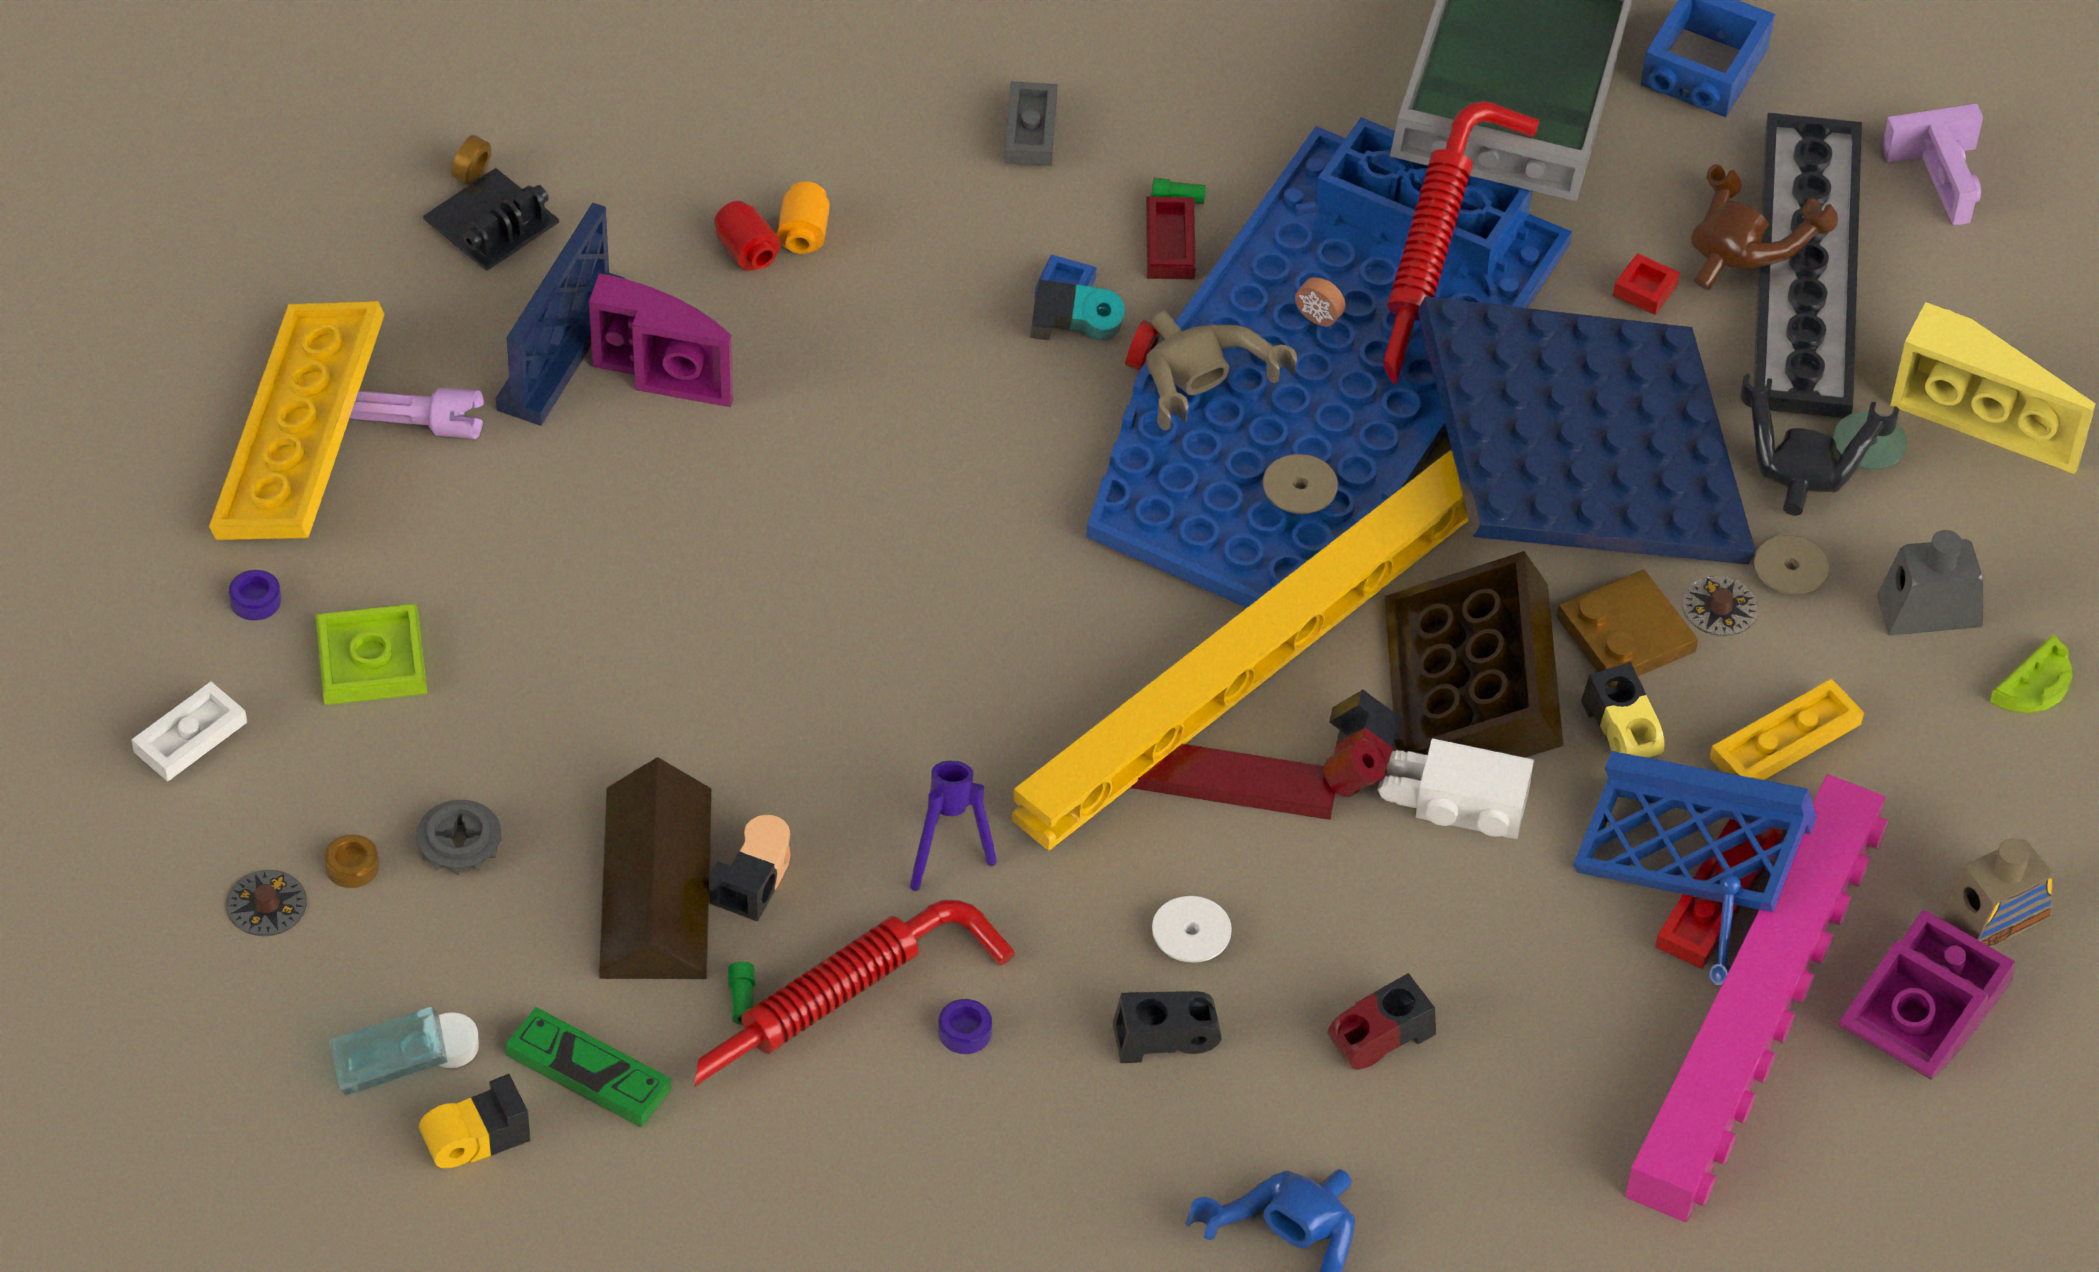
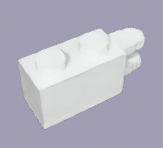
M1432 738L1428 755L1409 751L1404 752L1403 750L1392 751L1386 768L1387 773L1392 774V776H1385L1379 782L1377 791H1379L1381 798H1384L1385 801L1417 808L1415 818L1428 820L1437 825H1452L1480 831L1489 836H1504L1518 839L1529 793L1534 760Z

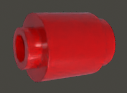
M732 201L718 211L714 219L716 236L742 269L747 271L763 269L775 260L780 249V239L754 206L743 201Z

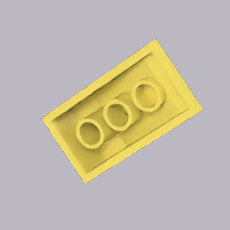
M1925 302L1905 340L1890 404L1892 407L1897 406L1905 412L2075 474L2079 467L2096 403L1973 319Z

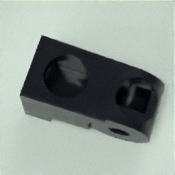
M1127 992L1120 995L1113 1020V1028L1121 1063L1142 1062L1144 1054L1172 1053L1178 1050L1186 1054L1204 1053L1215 1048L1222 1040L1214 999L1205 992Z

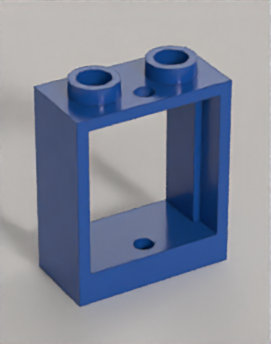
M1678 0L1645 53L1640 85L1727 117L1769 48L1775 14L1739 0ZM1683 29L1740 50L1726 73L1669 51Z

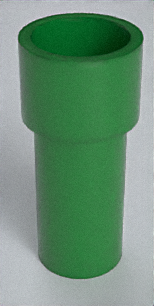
M1154 177L1151 196L1194 197V203L1204 204L1206 185L1171 182L1170 179Z
M739 961L728 966V986L731 988L732 1021L743 1025L742 1014L753 1007L755 968L749 962Z

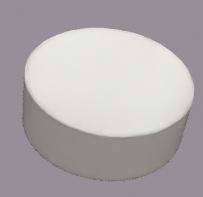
M454 1012L444 1013L433 1018L427 1024L424 1031L425 1051L428 1058L436 1065L445 1068H457L469 1063L476 1056L479 1049L478 1030L473 1020L466 1015Z

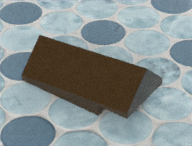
M656 757L606 788L600 979H707L712 788L659 757Z

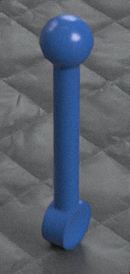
M1732 874L1725 875L1720 881V889L1724 893L1718 956L1717 964L1712 966L1709 972L1711 981L1716 985L1723 984L1731 968L1727 964L1734 895L1741 887L1738 877Z

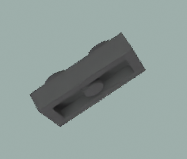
M1011 81L1004 163L1052 166L1058 84Z

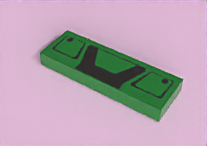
M537 1007L533 1009L505 1044L506 1056L641 1128L672 1089L671 1078Z

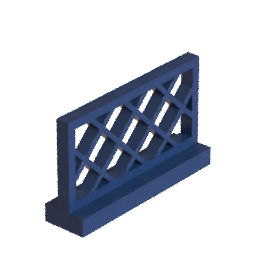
M592 202L508 334L506 340L509 378L496 397L497 411L542 426L590 349L589 300L598 275L601 273L625 279L624 277L609 273L605 206Z

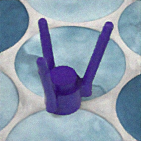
M951 760L942 761L932 768L928 809L910 883V888L913 891L920 889L935 826L938 823L940 814L958 816L965 812L968 805H972L986 862L989 866H994L997 863L994 843L983 802L984 786L973 783V770L965 763Z

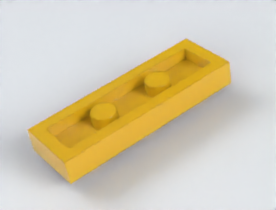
M1831 678L1714 744L1711 748L1709 759L1724 773L1765 780L1860 726L1864 712Z

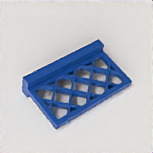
M1611 751L1605 766L1608 775L1607 783L1573 863L1577 873L1723 902L1724 893L1720 889V881L1725 875L1732 874L1741 879L1765 867L1770 878L1764 893L1740 887V890L1734 895V905L1774 912L1803 834H1811L1817 819L1807 788ZM1617 797L1637 800L1643 808L1618 822L1615 821L1611 814ZM1673 808L1688 811L1692 819L1666 832L1657 819L1658 816ZM1722 818L1737 821L1740 829L1715 842L1706 829V826ZM1651 821L1658 836L1632 849L1624 833ZM1772 827L1788 830L1784 842L1766 851H1763L1755 838L1756 835ZM1699 830L1707 846L1680 858L1672 843ZM1616 837L1625 850V853L1609 861L1593 859L1597 847ZM1748 840L1757 855L1730 868L1721 853ZM1664 847L1667 848L1674 860L1673 863L1658 871L1644 869L1639 860ZM1713 857L1716 858L1723 870V873L1707 881L1693 879L1688 871ZM1774 861H1776V863H1775V865H1774V868H1773V866H1772L1771 863L1774 862Z

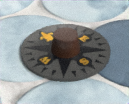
M261 870L244 876L232 887L227 897V912L230 920L240 930L255 936H273L291 929L300 921L307 905L306 893L301 883L290 874L277 870Z

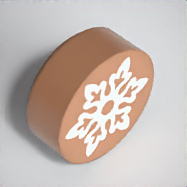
M1312 277L1307 279L1295 295V302L1300 312L1308 320L1320 326L1333 325L1346 308L1345 299L1341 291L1333 283L1323 278Z

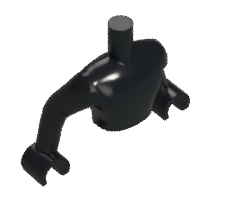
M1747 373L1743 377L1740 398L1746 406L1752 408L1755 448L1759 468L1764 477L1788 486L1783 510L1789 515L1797 516L1802 514L1808 491L1838 492L1853 475L1876 437L1890 435L1896 428L1899 408L1894 406L1893 413L1890 416H1880L1875 411L1877 402H1871L1867 421L1847 445L1838 462L1835 455L1836 442L1832 437L1821 432L1803 428L1787 430L1782 442L1775 450L1774 428L1769 408L1772 379H1767L1765 387L1754 388L1749 384L1750 374Z

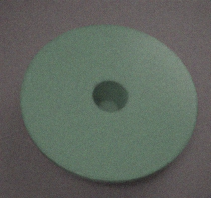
M1868 411L1847 415L1836 425L1833 439L1836 442V450L1840 455H1842L1847 445L1867 421ZM1896 423L1893 433L1887 436H1877L1858 467L1883 469L1901 460L1907 448V438L1902 427Z

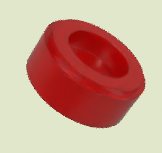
M1146 320L1140 323L1126 356V366L1140 371L1146 363L1147 354L1158 344L1160 334L1152 323Z

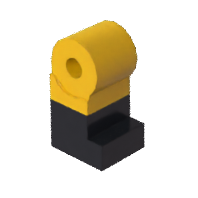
M509 1073L489 1081L490 1090L458 1103L439 1105L423 1116L418 1128L436 1166L440 1168H453L468 1162L473 1163L531 1141L528 1110Z

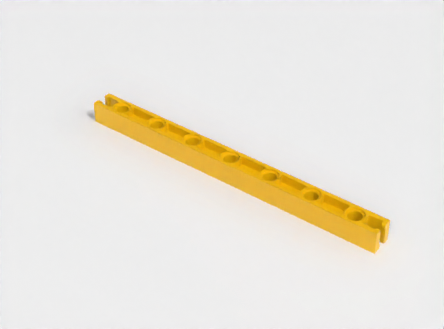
M1452 449L1014 788L1013 800L1019 807L1012 812V822L1050 851L1134 785L1139 777L1179 745L1190 741L1468 522L1469 519Z

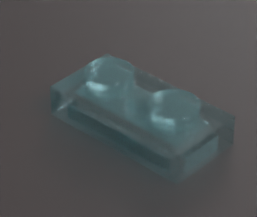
M432 1006L330 1040L338 1087L346 1096L448 1062L439 1015Z

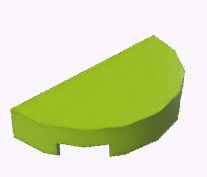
M2053 634L1992 691L1990 703L2007 711L2028 714L2045 711L2061 702L2070 688L2073 677L2067 646Z

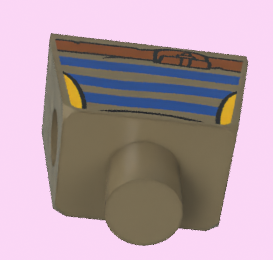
M2006 839L2001 842L1997 850L1968 863L1961 869L1940 918L1989 947H1993L2051 919L2055 877L2052 870L2027 840Z

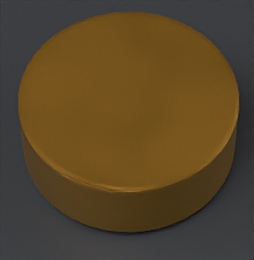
M476 135L469 136L461 145L454 158L451 176L466 185H470L478 180L490 160L491 144Z
M355 834L344 835L335 839L329 844L325 852V865L328 877L335 884L345 888H357L368 884L374 879L379 869L378 852L374 843L364 836Z

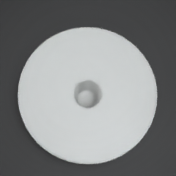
M1182 896L1168 901L1157 911L1152 923V934L1158 947L1168 956L1190 963L1207 961L1219 955L1227 947L1232 932L1231 922L1227 913L1215 902L1199 896Z

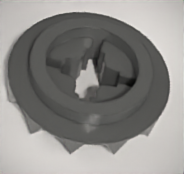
M451 800L433 807L423 816L417 828V843L422 859L428 858L432 861L437 871L447 867L452 868L457 875H459L463 868L471 866L480 871L483 861L487 858H496L497 847L500 841H502L501 826L496 815L486 806L471 800ZM458 825H463V832L466 834L464 845L461 848H456L452 840L455 837V832H458Z

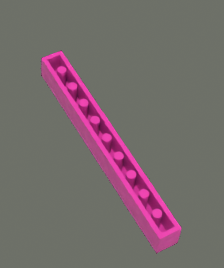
M1830 774L1826 775L1813 801L1817 819L1811 834H1803L1774 912L1758 911L1631 1167L1626 1198L1684 1222H1687L1695 1203L1705 1206L1716 1180V1176L1710 1174L1715 1162L1723 1165L1726 1163L1736 1139V1134L1730 1131L1735 1121L1743 1124L1746 1122L1756 1094L1750 1092L1755 1080L1764 1083L1771 1070L1775 1053L1771 1052L1770 1049L1774 1040L1784 1043L1795 1013L1789 1011L1794 1000L1800 1003L1804 1002L1814 974L1808 972L1813 961L1819 964L1823 963L1833 938V934L1827 933L1832 922L1841 925L1852 898L1846 892L1850 884L1857 887L1860 886L1870 862V857L1864 855L1869 846L1878 849L1889 821L1881 817L1886 796Z

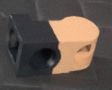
M760 815L748 822L744 830V844L732 865L717 861L709 875V900L711 905L758 922L783 878L791 859L789 848L790 830L783 819L774 815Z

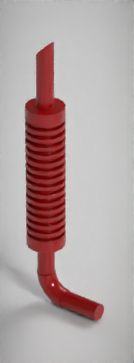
M1480 101L1471 103L1460 110L1454 118L1446 148L1435 150L1431 153L1405 247L1387 303L1389 311L1397 316L1383 365L1388 377L1395 385L1398 382L1415 321H1420L1418 308L1425 296L1435 297V292L1437 291L1440 275L1442 274L1473 167L1471 159L1464 155L1470 132L1476 124L1485 122L1493 123L1533 138L1539 125L1538 119L1493 102Z
M941 900L931 904L905 923L896 916H890L879 923L877 927L871 928L869 932H865L860 938H856L843 949L838 950L826 960L812 967L810 971L803 973L801 977L795 978L793 982H789L784 988H780L776 993L762 1000L759 1005L756 1004L742 1014L744 1029L698 1059L694 1087L756 1046L765 1054H770L782 1046L784 1042L787 1043L792 1037H796L801 1031H805L809 1026L823 1019L826 1014L829 1015L834 1009L841 1007L843 1003H847L851 998L856 997L860 992L865 991L868 987H871L877 981L892 973L893 970H897L901 965L915 958L918 955L916 940L939 925L946 923L962 925L972 933L999 966L1007 963L1014 956L1015 951L988 921L984 913L974 905L960 900Z

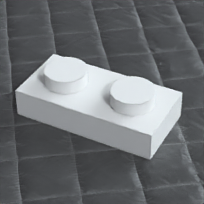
M210 681L131 740L133 752L168 782L247 723L246 712Z

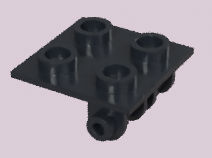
M497 168L488 172L423 216L427 223L486 271L559 223V218L545 208L544 203L549 200V197L541 185H536L535 187L528 185L522 189Z

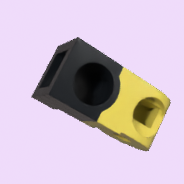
M1628 662L1590 674L1581 702L1589 718L1595 716L1604 736L1606 735L1611 751L1646 758L1662 754L1665 746L1662 728L1632 663ZM1618 681L1616 686L1605 689L1607 684Z

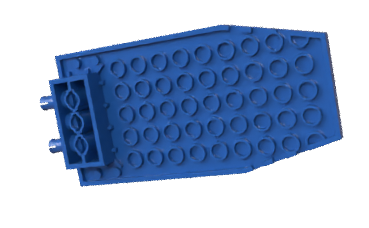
M1360 117L1346 138L1315 126L1175 321L1182 331L1205 325H1238L1249 328L1273 346L1287 345L1293 348L1297 355L1295 374L1291 375L1288 369L1279 366V381L1272 383L1266 377V362L1241 347L1223 349V357L1229 365V372L1226 378L1214 388L1197 395H1188L1175 385L1177 393L1185 396L1188 402L1187 422H1182L1178 415L1170 414V429L1162 430L1157 424L1160 395L1154 379L1148 371L1146 361L1137 374L1133 386V394L1129 405L1127 404L1122 419V427L1110 455V463L1106 475L1102 478L1087 523V538L1247 608L1416 477L1447 428L1421 321H1415L1396 385L1388 377L1383 365L1397 316L1389 311L1387 303L1428 165L1390 156L1394 130ZM1470 176L1442 274L1440 275L1437 291L1435 292V298L1528 308L1569 247L1572 231L1529 214L1531 190ZM1318 277L1330 281L1341 291L1345 299V311L1331 326H1320L1311 322L1300 312L1296 305V292L1309 278ZM1305 454L1317 457L1326 462L1335 472L1338 480L1337 494L1327 507L1317 512L1296 514L1284 511L1275 506L1264 492L1263 477L1266 469L1274 461L1287 455Z

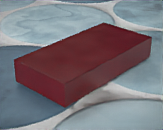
M1146 196L1147 279L1195 280L1194 197Z

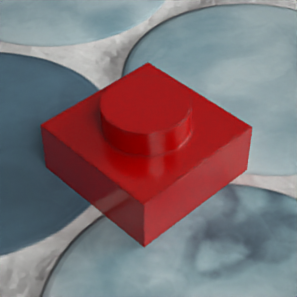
M1637 253L1615 282L1613 296L1656 315L1677 287L1680 272Z

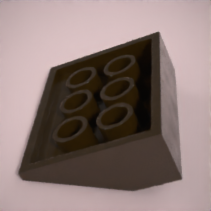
M1525 551L1385 596L1393 712L1401 717L1395 738L1396 750L1428 755L1432 738L1523 758L1564 746L1548 584Z

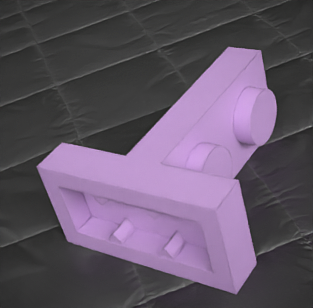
M1978 104L1888 117L1881 146L1886 163L1923 158L1952 225L1971 223L1975 203L1979 202L1981 198V188L1978 177L1975 174H1971L1967 167L1965 151L1975 150L1983 121V115Z

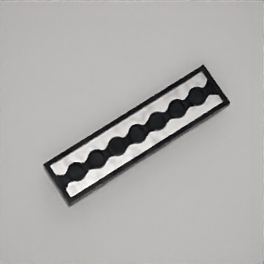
M1778 113L1767 114L1761 214L1769 222V225L1763 234L1761 243L1780 241L1806 220L1803 214V206L1808 199H1817L1822 207V211L1827 204H1831L1838 216V224L1834 230L1825 234L1817 233L1793 257L1782 262L1759 267L1753 387L1763 388L1767 384V379H1772L1769 408L1773 411L1840 418L1852 414L1862 122Z

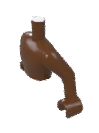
M1714 164L1708 169L1706 179L1715 191L1705 219L1694 228L1691 236L1694 248L1708 258L1694 278V281L1700 287L1710 290L1725 266L1739 269H1755L1785 261L1799 252L1817 233L1825 234L1834 230L1838 224L1837 213L1831 204H1827L1822 211V207L1817 199H1808L1803 206V214L1806 218L1803 223L1780 241L1761 243L1769 222L1755 209L1742 203L1729 201L1730 198H1733L1740 192L1741 180L1735 170H1730L1726 176L1722 166Z

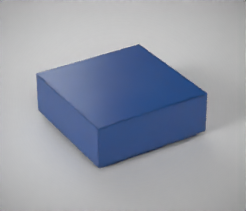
M1051 254L1039 279L1092 287L1096 280L1097 267ZM1037 282V284H1036V286H1035V295H1036V289H1037L1038 282Z

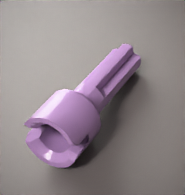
M439 387L432 396L359 390L349 419L427 425L435 436L477 439L482 430L483 421L479 417L465 416V412L471 408L483 406L484 400L479 390Z

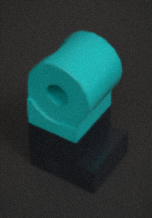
M1039 279L1035 295L1030 338L1050 340L1052 328L1082 331L1090 338L1098 341L1108 340L1114 337L1120 330L1125 314V305L1118 294L1108 289Z

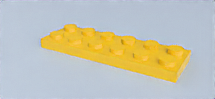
M379 301L288 304L209 525L216 540L309 538L385 315Z

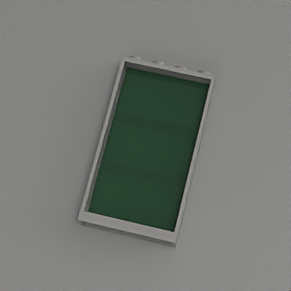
M1436 0L1398 115L1390 156L1428 165L1433 151L1446 148L1452 127L1451 124L1460 110L1471 103L1480 101L1493 102L1539 120V125L1534 137L1531 138L1493 123L1482 122L1476 124L1469 134L1464 155L1473 162L1470 176L1577 202L1633 0Z

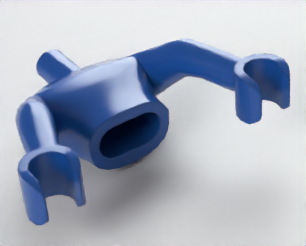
M1342 1169L1335 1170L1320 1184L1303 1175L1288 1170L1272 1175L1241 1198L1223 1206L1212 1198L1200 1197L1195 1199L1191 1204L1185 1225L1190 1226L1194 1222L1207 1224L1203 1237L1207 1240H1212L1215 1238L1219 1227L1248 1219L1265 1209L1263 1215L1266 1224L1274 1233L1293 1246L1307 1248L1315 1241L1330 1238L1319 1272H1342L1353 1238L1355 1217L1338 1197L1351 1186L1352 1181L1349 1174Z

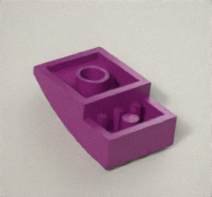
M599 273L589 300L593 367L634 374L635 390L731 407L733 402L731 334L697 308L672 295L634 281Z
M1922 909L1901 941L1895 940L1840 1019L1839 1027L1932 1080L1967 1042L2013 980L2015 961L1927 910Z

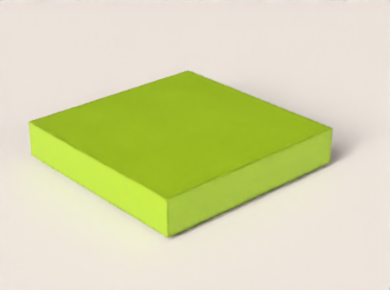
M417 603L315 614L324 705L428 694Z

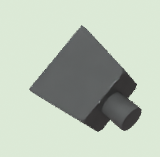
M1941 530L1933 535L1931 542L1906 544L1899 549L1877 596L1889 636L1983 626V577L1971 541L1961 539L1953 531Z

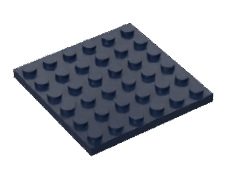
M1424 297L1418 308V313L1473 537L1749 564L1756 550L1692 327Z

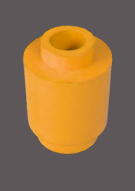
M798 182L793 184L783 196L777 236L780 239V244L794 253H811L820 249L824 244L830 203L826 197L825 190L821 186L813 182Z

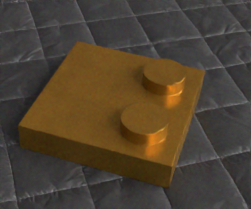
M1645 569L1561 603L1558 606V620L1597 672L1631 662L1637 676H1640L1692 654L1697 649L1698 638ZM1618 681L1611 682L1607 685L1609 687L1616 686Z

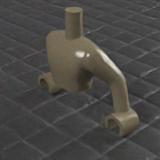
M1166 311L1158 313L1152 319V325L1164 339L1151 349L1146 357L1148 371L1152 375L1160 395L1157 424L1162 430L1170 429V414L1178 415L1182 422H1187L1188 402L1185 396L1177 393L1175 385L1188 395H1197L1214 388L1226 378L1229 372V365L1223 357V349L1241 347L1266 362V377L1272 383L1279 381V366L1288 369L1291 375L1295 374L1297 361L1295 350L1287 345L1273 346L1249 328L1238 325H1205L1182 331Z

